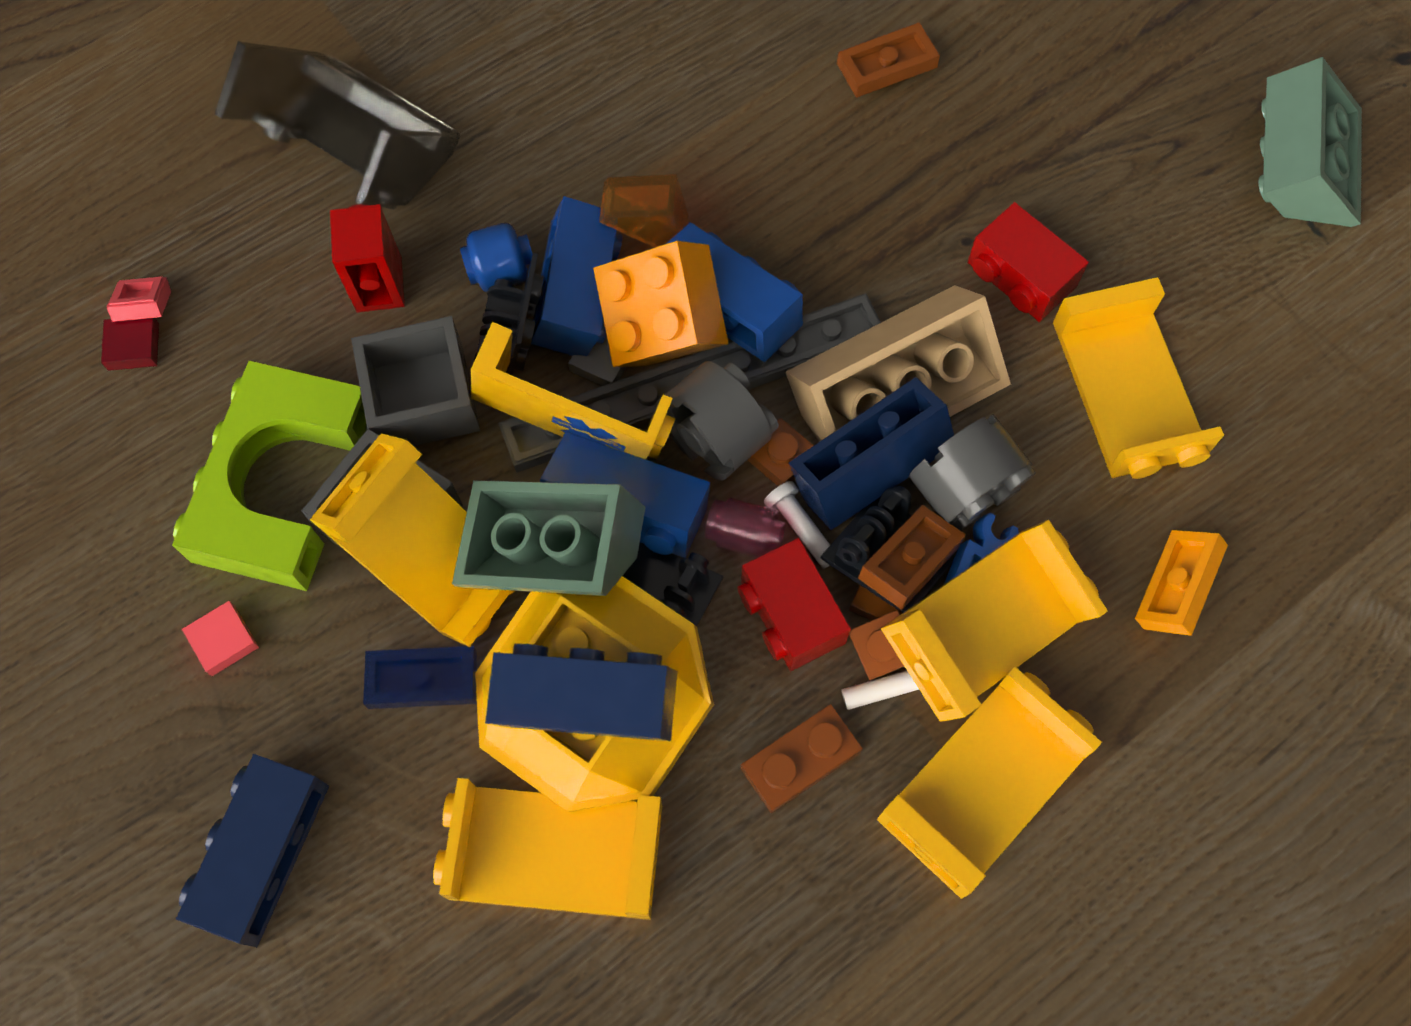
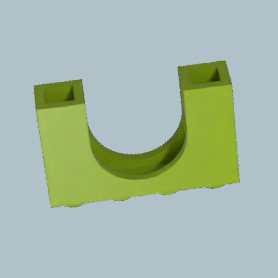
M248 361L242 377L237 378L233 384L231 404L225 419L219 422L214 430L212 437L213 447L205 466L201 467L195 475L193 482L194 493L185 513L179 516L175 523L172 546L191 563L307 591L323 550L324 542L309 525L249 510L244 500L245 480L255 461L267 450L281 443L303 440L350 451L367 431L360 386Z

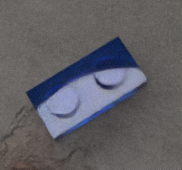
M474 646L365 651L363 704L368 709L476 704L475 672L477 671V651Z

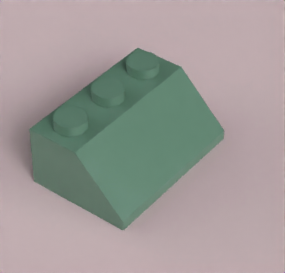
M1323 57L1267 77L1266 98L1261 103L1265 119V136L1260 139V149L1264 158L1263 175L1259 177L1258 184L1262 198L1267 203L1271 202L1284 218L1348 227L1360 225L1362 108Z
M473 480L452 584L456 587L606 596L637 559L645 506L620 484Z

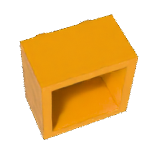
M675 241L593 268L613 367L649 366L728 344L708 244Z

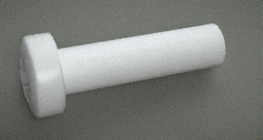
M787 481L772 490L765 498L764 504L770 511L778 509L821 568L825 569L830 565L820 559V557L830 544L794 497L799 491L794 482Z
M908 671L841 689L847 710L919 690Z

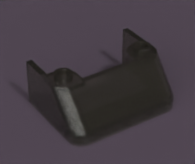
M240 41L237 42L215 111V115L221 119L254 120L264 127L263 133L280 142L289 143L291 138L308 140L364 175L355 200L357 204H380L388 209H396L397 206L408 205L454 154L461 136L452 127L331 56L314 51Z

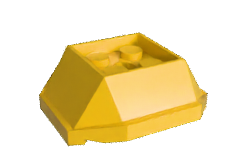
M623 576L606 596L530 592L475 672L479 748L566 812L637 800L638 795L654 796L714 706L697 626ZM514 644H531L549 647L548 657L569 658L570 648L601 650L605 652L604 661L626 662L628 652L661 655V665L669 666L678 671L671 741L508 728L485 724L493 652L513 654Z

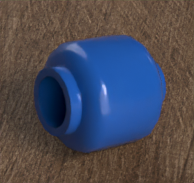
M500 223L472 231L468 234L466 239L467 246L460 247V251L471 285L479 284L483 291L488 292V288L493 286L497 279L509 280L514 286L523 284L526 281L528 274L526 265L530 264L533 255L527 234L517 237L514 227L509 223Z

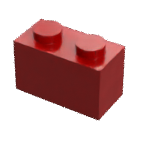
M1014 202L975 237L967 263L973 267L974 272L979 278L985 282H991L1006 294L1018 310L1029 313L1040 322L1077 288L1089 261Z
M356 204L348 208L330 210L332 263L356 312L405 307L402 257L381 205Z
M799 538L742 565V584L737 586L739 596L750 615L758 612L767 628V630L762 632V636L775 661L783 658L791 672L846 644L851 628Z

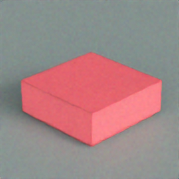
M167 277L119 280L107 305L112 322L162 317L171 294Z
M227 601L182 629L205 672L210 676L216 675L259 648L237 608L230 601Z

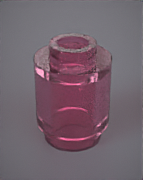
M731 497L727 502L716 499L708 516L705 538L715 541L718 548L758 558L781 546L786 523L778 521L779 511L777 509Z

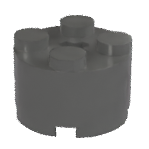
M705 361L665 394L673 398L666 415L675 418L669 435L691 461L701 456L710 464L704 472L714 479L723 481L771 440L772 433L778 429L779 424L772 412L764 405L758 404L747 389L750 387V382L738 366L729 363L723 368L716 363Z
M991 414L988 419L983 417L973 422L937 448L940 451L935 456L937 462L930 466L924 459L913 469L909 477L937 515L960 531H963L981 517L980 513L993 503L997 507L1022 489L1021 485L1031 479L1036 472L1031 467V461L997 417Z

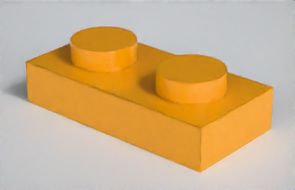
M1171 530L1135 617V620L1144 630L1192 636L1228 547V544L1219 533Z

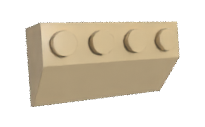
M955 285L785 372L800 413L818 442L915 377L947 405L950 417L1011 385L986 297Z

